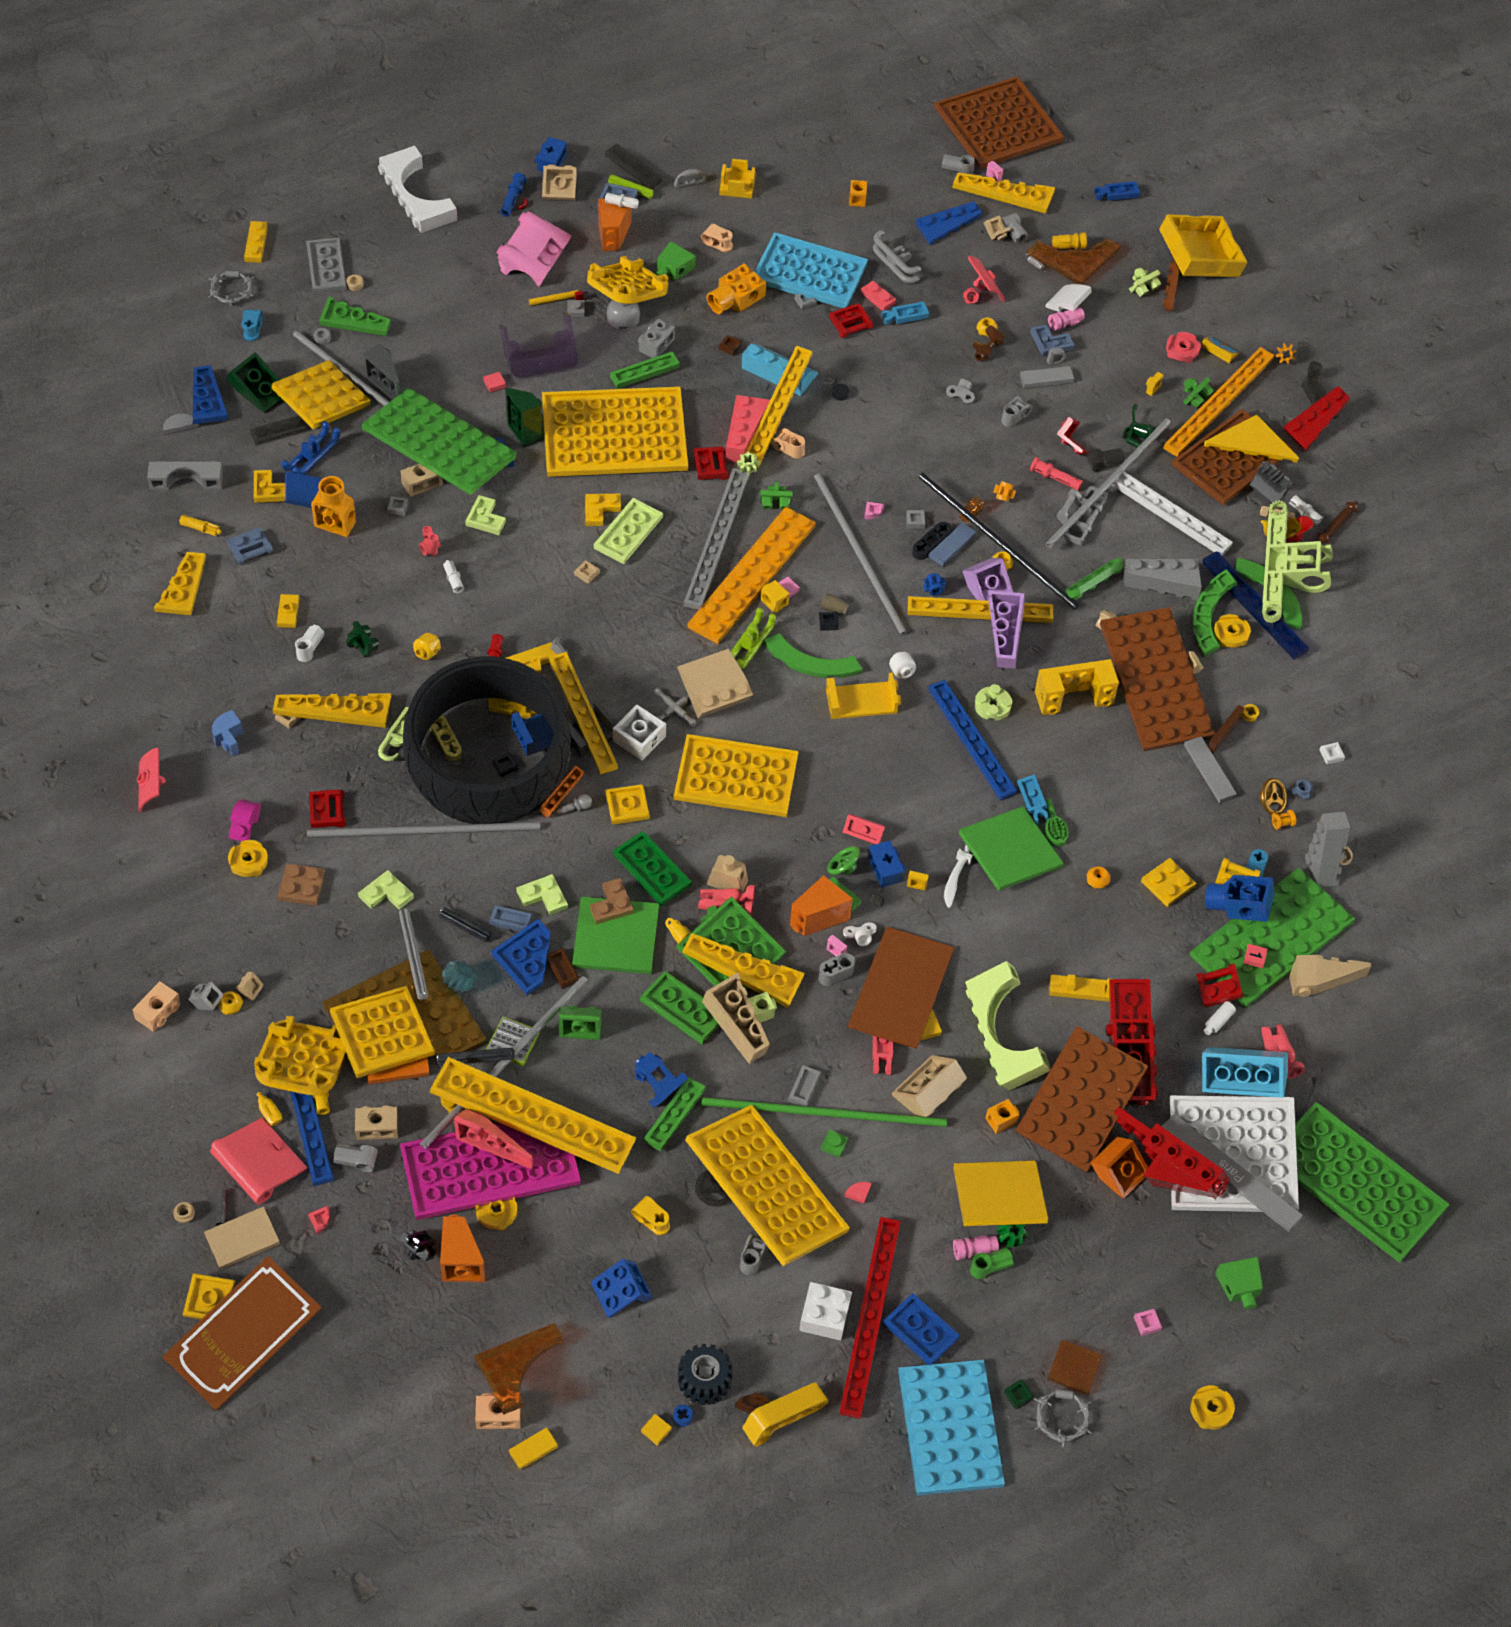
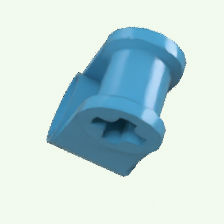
M244 309L241 326L244 329L243 336L245 340L254 341L258 339L263 323L262 310Z
M1261 849L1254 850L1245 867L1254 871L1255 869L1260 870L1259 877H1262L1268 860L1267 853Z

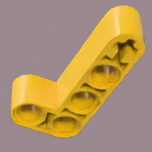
M816 1382L811 1383L757 1408L749 1415L742 1429L754 1447H758L765 1443L775 1430L822 1409L828 1403V1399Z

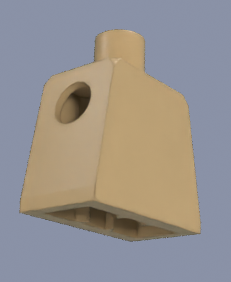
M719 855L707 885L718 889L736 888L743 893L748 883L745 864L735 860L731 855Z

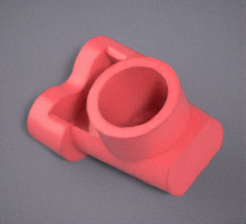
M425 526L422 529L425 541L419 543V548L424 556L429 554L435 556L438 554V548L441 547L437 534H433L430 526Z

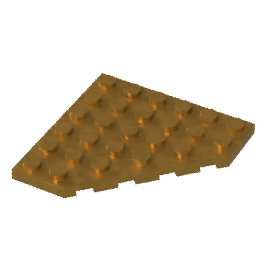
M429 949L419 953L428 992L427 999H418L410 962L407 959L322 1002V1006L334 1024L330 1008L407 986L435 1050V1056L442 1053L472 1051L487 1043L485 1035Z

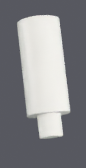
M1227 1001L1224 1002L1205 1023L1204 1033L1206 1035L1217 1033L1236 1012L1234 1005Z

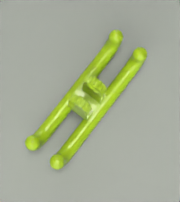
M757 608L752 623L749 624L746 631L731 650L734 658L742 648L749 650L743 659L737 660L741 669L748 665L763 644L764 639L772 631L776 622L775 614L769 615L768 623L759 635L758 625L763 617V609Z

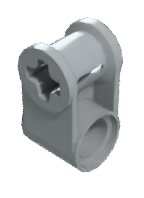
M1016 396L1010 403L1004 406L1001 419L1002 424L1006 427L1015 426L1030 414L1033 406L1025 403L1020 396Z
M750 1232L740 1260V1270L748 1276L757 1273L768 1251V1246L760 1237L754 1236L752 1232ZM750 1260V1261H753L754 1263H753V1264H748V1263H746V1261Z

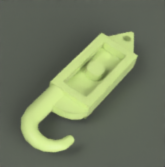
M408 707L404 708L379 746L378 755L384 761H393L399 757V753H396L394 756H387L385 751L389 745L393 747L403 745V726Z

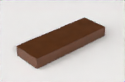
M1241 705L1235 708L1210 740L1208 748L1212 754L1217 751L1242 719L1245 708Z

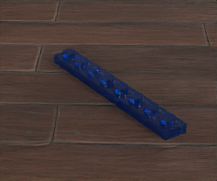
M1218 551L1203 558L1202 563L1215 577L1226 569L1237 581V585L1231 588L1229 592L1293 660L1308 652L1309 647L1281 618L1272 623L1264 620L1262 597ZM1273 610L1267 613L1269 616L1276 614Z

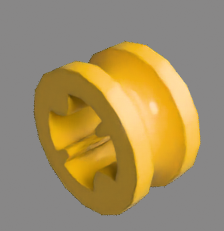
M1253 704L1245 705L1242 716L1243 720L1247 722L1255 721L1259 715V709Z

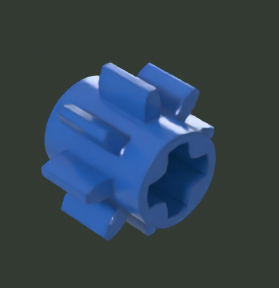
M937 573L929 574L924 579V591H929V594L932 596L940 595L945 590V578H940V575Z

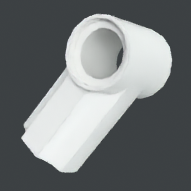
M310 626L304 636L295 642L296 656L299 661L308 662L313 658V651L325 635L320 626Z

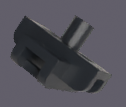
M425 1230L405 1232L399 1238L410 1249L407 1257L411 1260H415L418 1255L422 1260L428 1261L433 1259L437 1253L434 1247L437 1240L428 1235V1232Z

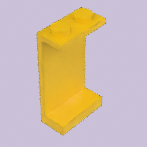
M893 672L889 673L888 682L836 686L834 678H827L826 694L831 719L895 714L898 712V706H901V696L897 695L898 681L894 680Z

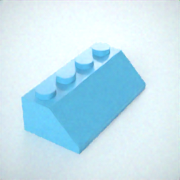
M751 343L742 354V369L778 385L790 359L764 346ZM806 367L795 390V394L801 396L818 375V372Z
M1207 1047L1202 1052V1092L1284 1097L1288 1076V1052Z

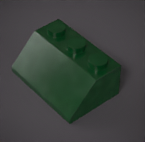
M511 388L505 389L508 427L523 447L542 440L543 416L541 408L543 406L540 399L536 398L531 392Z

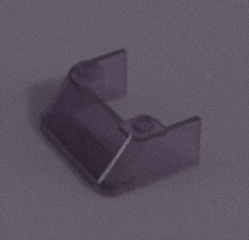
M562 313L565 330L558 331L554 335V346L522 352L519 343L516 341H509L507 327L499 325L504 354L512 375L517 378L573 368L577 365L578 354L570 314Z

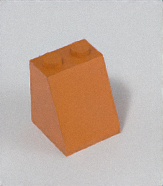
M605 198L598 199V225L603 252L620 250L631 225V208L625 206L621 208L618 205L605 203Z
M823 875L792 903L790 925L795 932H800L803 936H807L850 920L853 898Z
M459 1215L443 1216L440 1257L442 1282H485L484 1260L465 1217Z

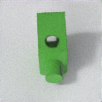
M670 241L657 259L658 271L656 274L657 276L666 274L673 280H678L695 269L696 256Z
M1254 1257L1219 1264L1216 1276L1231 1302L1242 1301L1245 1310L1257 1307L1255 1298L1260 1296L1263 1288L1258 1258Z

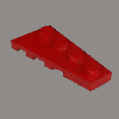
M1337 386L1284 426V430L1306 452L1312 442L1317 440L1323 429L1328 427L1333 417L1337 416L1350 401V397Z

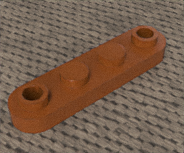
M1175 259L1174 262L1170 261L1169 271L1172 273H1168L1167 283L1170 285H1166L1165 295H1168V297H1164L1163 307H1166L1165 311L1172 312L1180 270Z

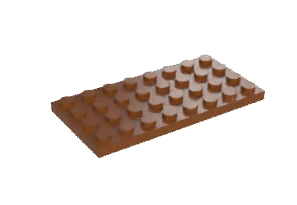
M1167 607L1101 620L1100 626L1143 752L1184 744L1186 741L1197 737H1202L1203 740L1213 738L1215 732L1171 608Z

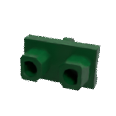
M354 621L352 623L353 629L347 634L346 644L349 648L355 647L359 649L364 658L369 657L371 651L378 649L379 641L375 637L369 638L371 629L368 625L361 626L358 621Z

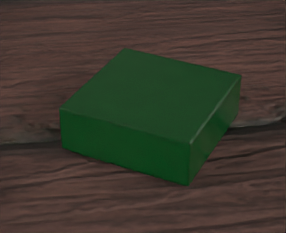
M1022 1379L1004 1389V1394L1015 1409L1034 1399V1395Z

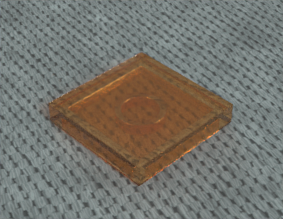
M1061 1340L1047 1380L1089 1395L1102 1355Z

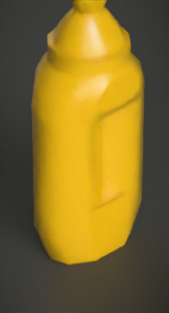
M258 1092L259 1110L271 1126L279 1124L283 1120L279 1109L270 1098Z

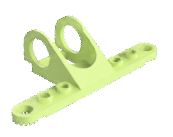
M1280 500L1270 504L1267 529L1262 614L1264 620L1270 623L1276 622L1281 618L1283 584L1310 593L1323 592L1331 586L1330 571L1320 572L1321 564L1332 560L1333 552L1331 545H1322L1321 541L1286 543L1288 509L1285 502ZM1278 507L1283 508L1279 513L1274 511ZM1317 549L1316 560H1314L1313 556L1303 555V553L1307 550ZM1321 551H1323L1326 554V556L1322 559ZM1297 564L1316 565V568L1297 569ZM1308 576H1317L1322 578L1324 583L1319 586H1308L1303 584L1301 580ZM1272 610L1277 612L1274 616L1267 615Z

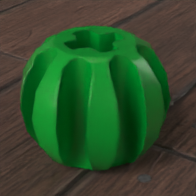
M1026 1224L998 1225L996 1232L1000 1236L997 1239L1000 1243L1004 1241L1005 1247H1019L1024 1243L1023 1240L1027 1238L1028 1232L1024 1230L1027 1226Z

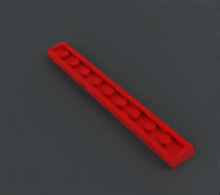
M880 1217L839 1415L861 1419L901 1222L899 1220Z

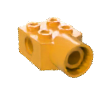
M744 263L719 278L718 287L706 296L708 305L716 314H721L727 309L741 312L766 296V282Z
M336 476L325 477L319 482V491L311 503L314 527L348 537L356 523L354 499L345 494L344 483L340 478Z

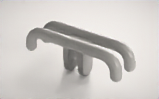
M884 230L876 232L873 245L874 253L903 282L908 284L917 283L920 280L919 276L908 277L902 272L916 274L921 271L919 266L911 268L905 264L912 254L910 252L904 253L906 249L903 245L891 250L880 239L885 234Z

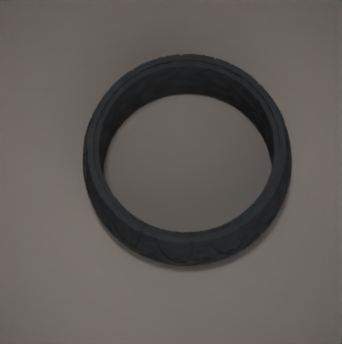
M480 656L463 659L441 668L419 687L411 701L412 703H410L404 721L403 752L414 784L424 798L438 811L453 819L455 818L458 821L469 824L508 823L521 819V817L523 818L540 808L559 786L568 765L571 746L570 727L565 708L558 694L540 673L515 660L512 661L503 657ZM475 699H505L519 703L537 715L541 714L550 725L554 736L544 757L525 774L498 784H469L455 780L437 770L421 751L427 731L442 714L461 703Z

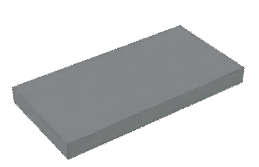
M340 238L306 241L313 294L347 290Z

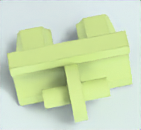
M1136 269L1133 276L1134 286L1129 288L1130 292L1136 291L1141 298L1149 292L1146 285H1149L1152 291L1158 289L1161 286V282L1158 279V276L1161 274L1159 270L1148 274V270Z

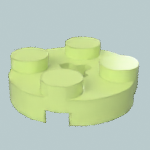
M993 684L990 687L981 689L977 693L975 710L984 719L995 718V721L1002 720L1009 715L1013 701L1007 691L1000 688L999 685ZM990 701H995L997 705H990Z

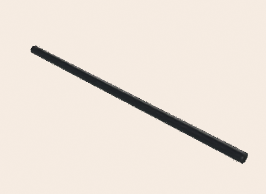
M923 472L919 475L918 478L1005 552L1009 553L1018 563L1074 610L1079 607V604L1074 599L1070 598L1062 589Z

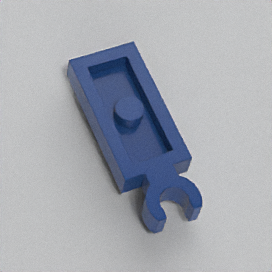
M1136 181L1105 184L1104 188L1099 186L1094 188L1096 200H1102L1104 197H1107L1109 201L1138 198L1140 196Z

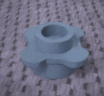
M1297 780L1295 788H1292V793L1303 799H1308L1309 793L1313 791L1314 787L1307 780Z

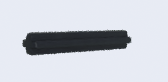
M512 1047L442 1053L437 1055L436 1061L439 1066H443L448 1057L464 1064L513 1060L515 1051Z

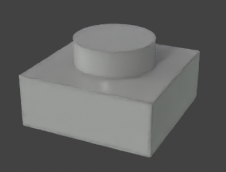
M567 300V316L585 317L584 300Z

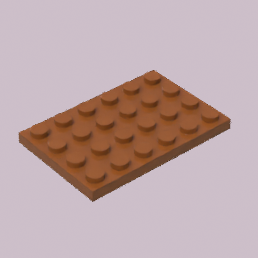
M1243 409L1172 461L1173 467L1223 506L1250 486L1263 461L1272 462L1276 466L1284 460L1268 458L1269 456L1259 454L1258 456L1248 455L1242 451L1234 450L1231 452L1220 450L1219 447L1204 446L1206 440L1252 417ZM1282 440L1292 451L1294 450L1292 446Z
M1076 1026L1015 1132L1088 1173L1092 1166L1090 1162L1097 1157L1116 1124L1118 1118L1114 1115L1115 1110L1118 1107L1123 1110L1125 1109L1147 1071L1148 1065Z

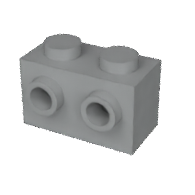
M657 319L653 324H650L644 334L640 335L638 339L639 351L651 358L660 356L675 339V327Z

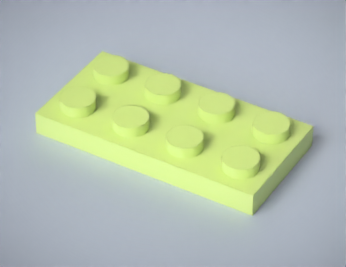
M632 498L594 543V549L625 564L661 521L663 513Z

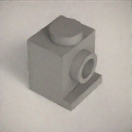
M208 982V984L196 986L191 991L188 1000L198 1010H214L224 994L212 982Z

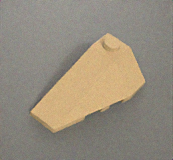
M1297 955L1289 974L1293 996L1307 997L1366 977L1371 968V963L1355 960L1340 962L1339 958L1332 957L1331 960L1323 959L1322 955Z

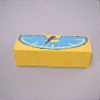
M1212 336L1206 337L1202 341L1201 348L1227 363H1230L1239 354L1238 351Z

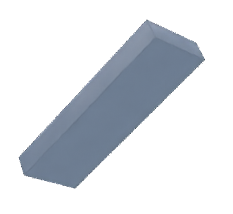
M961 523L929 553V558L943 567L976 536V531Z

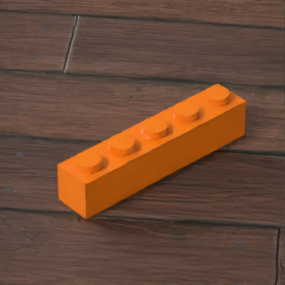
M575 765L543 803L539 812L549 818L582 779L585 772Z

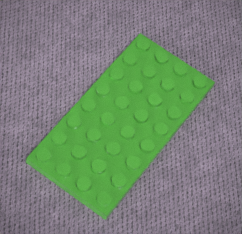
M409 387L362 423L363 430L470 495L516 458L514 450Z
M1297 868L1274 886L1275 895L1267 922L1232 919L1190 952V956L1207 972L1229 967V964L1235 963L1244 996L1236 1000L1245 1008L1291 972L1297 955L1315 954L1354 923L1355 918L1300 868ZM1248 944L1267 948L1263 968L1243 963ZM1230 974L1227 976L1216 978L1215 980L1217 982H1220L1223 980L1232 978V976Z
M1317 1102L1295 1124L1298 1184L1400 1263L1448 1208L1449 1203Z

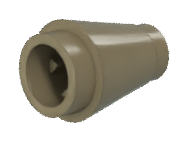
M826 593L821 607H824V610L845 615L849 605L834 594Z

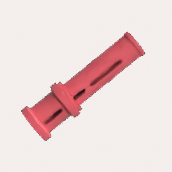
M1035 457L1030 467L1031 472H1038L1044 478L1050 477L1079 491L1083 483L1082 480L1054 468L1052 463L1047 464L1039 460V457Z

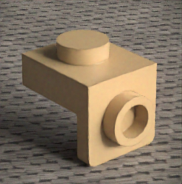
M1000 215L984 222L992 241L1006 238L1011 230L1010 227L1005 228Z

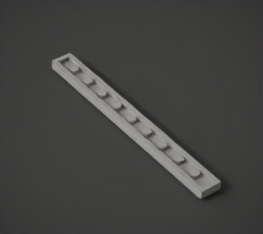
M732 469L684 600V607L699 610L705 602L750 477L747 471L741 473L739 469Z

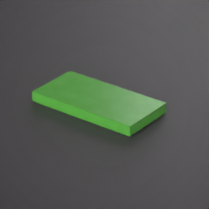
M664 971L640 997L642 1003L702 1045L720 1026L702 1003L704 997L667 971Z

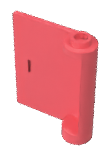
M263 1118L222 1139L215 1140L211 1145V1154L257 1205L266 1202L273 1194L274 1188L308 1169Z

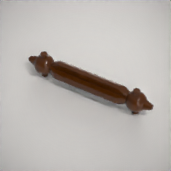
M1358 501L1347 502V508H1344L1325 528L1324 533L1319 532L1317 534L1321 544H1329V537H1332L1352 516V512L1357 513L1359 511Z

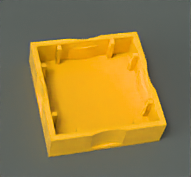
M1167 214L1159 228L1183 276L1239 277L1248 263L1239 245L1235 242L1223 216Z

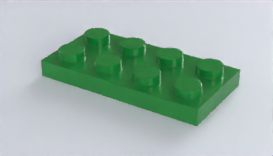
M641 831L613 850V856L661 907L692 886V881L644 831Z

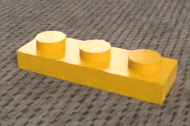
M250 222L244 254L245 262L262 263L268 229L267 222Z

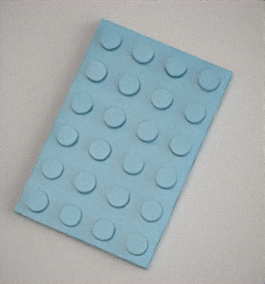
M774 232L755 273L766 282L768 287L792 294H803V297L809 299L813 297L817 301L846 308L868 265V259Z
M984 1360L898 1368L917 1496L1004 1487L1005 1482Z

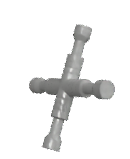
M660 687L655 689L654 693L657 696H661L664 699L663 701L669 706V708L662 712L663 714L656 716L658 719L662 720L676 712L691 727L696 725L697 722L687 715L688 713L681 708L690 700L689 695L675 702L672 698L666 696Z

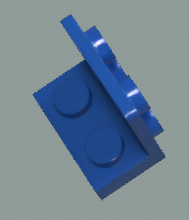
M519 712L512 714V728L527 756L550 747L554 734L550 725L541 714L528 719L521 718Z
M624 1258L591 1281L607 1317L610 1318L635 1300L647 1303L653 1299L636 1262Z

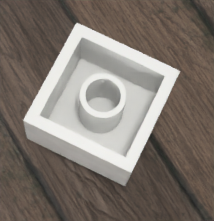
M638 705L613 728V742L642 761L666 737V723Z
M810 1282L799 1331L841 1341L852 1292Z

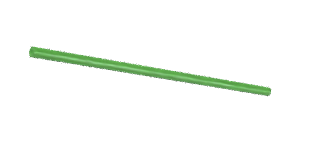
M702 1097V1106L743 1109L752 1105L759 1111L946 1127L947 1119Z

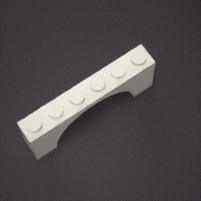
M416 146L379 158L380 165H378V170L380 174L384 175L387 185L391 186L394 196L397 195L400 205L404 206L407 216L412 218L414 227L418 228L421 233L457 221V209L450 198L435 201L424 200L411 195L404 188L403 185L406 179L415 171L423 168L422 156Z

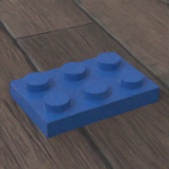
M914 1293L904 1300L883 1321V1324L927 1365L934 1364L960 1337L956 1331Z

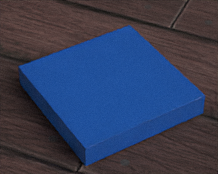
M286 471L285 503L312 508L311 503L319 491L318 484L321 478Z

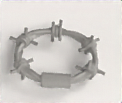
M225 271L220 276L215 274L212 279L209 278L212 282L208 298L213 297L214 300L217 298L221 302L230 304V307L232 303L239 302L244 298L249 299V296L253 297L250 292L251 279L254 277H246L240 271ZM222 277L244 278L245 282L242 285H248L246 291L244 290L243 293L239 292L242 295L241 297L233 299L229 298V295H226V298L219 297L217 292L220 290H214V286L216 287L219 281L223 282L220 280Z
M1056 1389L1054 1392L1040 1397L1039 1400L1034 1398L1038 1402L1036 1425L1038 1427L1034 1428V1430H1042L1049 1437L1057 1440L1058 1443H1062V1447H1064V1442L1071 1441L1076 1437L1084 1435L1086 1432L1092 1433L1087 1429L1089 1418L1088 1404L1091 1401L1086 1403L1078 1398L1073 1391ZM1051 1397L1075 1399L1079 1403L1081 1410H1078L1077 1413L1083 1412L1085 1420L1079 1428L1074 1426L1078 1430L1074 1435L1065 1436L1060 1434V1429L1057 1435L1049 1432L1046 1428L1045 1422L1048 1421V1418L1042 1420L1041 1410L1046 1404L1052 1405L1048 1402V1399Z

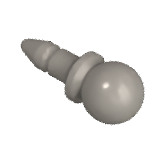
M582 794L578 799H573L574 803L571 802L566 804V806L563 805L556 812L567 813V811L575 810V808L577 811L588 809L592 805V799L589 795Z

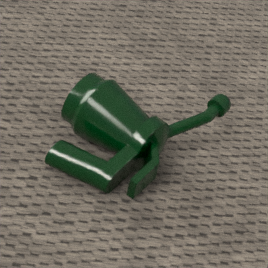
M1134 404L1132 407V423L1125 428L1122 438L1124 439L1129 431L1126 443L1138 448L1142 443L1133 439V434L1146 439L1155 430V426L1135 421V410H1137L1138 406Z

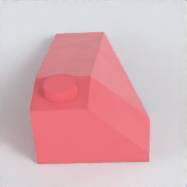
M467 1109L455 1116L454 1124L457 1140L532 1169V1155L485 1116Z

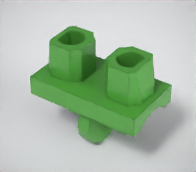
M1206 377L1198 385L1197 379L1188 378L1184 382V391L1191 393L1183 403L1187 405L1190 402L1197 408L1204 401L1198 393L1207 398L1214 391L1208 385L1211 380Z
M775 481L774 486H768L767 490L760 491V501H762L763 509H772L773 502H779V509L781 510L785 507L789 508L790 502H792L793 491H785V486H778V481Z

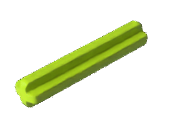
M613 174L608 179V182L611 184L637 189L638 195L651 199L654 195L652 189Z

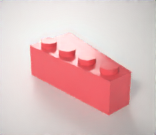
M736 395L726 445L725 461L737 463L738 460H741L740 454L744 455L770 402L769 399Z

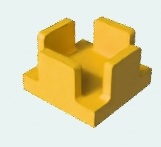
M732 159L731 168H726V164H723L719 195L752 199L756 171L754 167H752V170H748V160Z

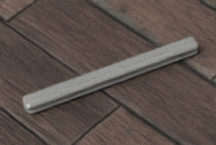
M408 909L400 910L399 916L417 997L419 1000L427 999L428 992L410 912Z

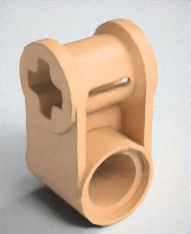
M711 224L701 235V240L704 244L714 247L721 252H729L733 249V243L731 242L733 238L732 232L716 224Z
M782 428L779 435L771 441L772 446L777 451L783 452L792 458L799 459L805 455L804 437L788 429Z

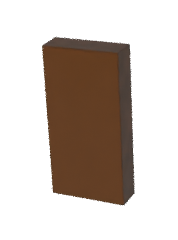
M563 948L547 955V963L561 989L574 985L580 979Z

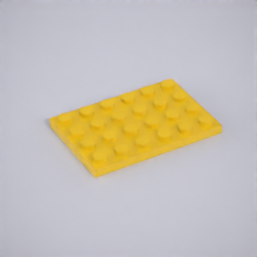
M687 734L674 792V800L787 817L799 751Z

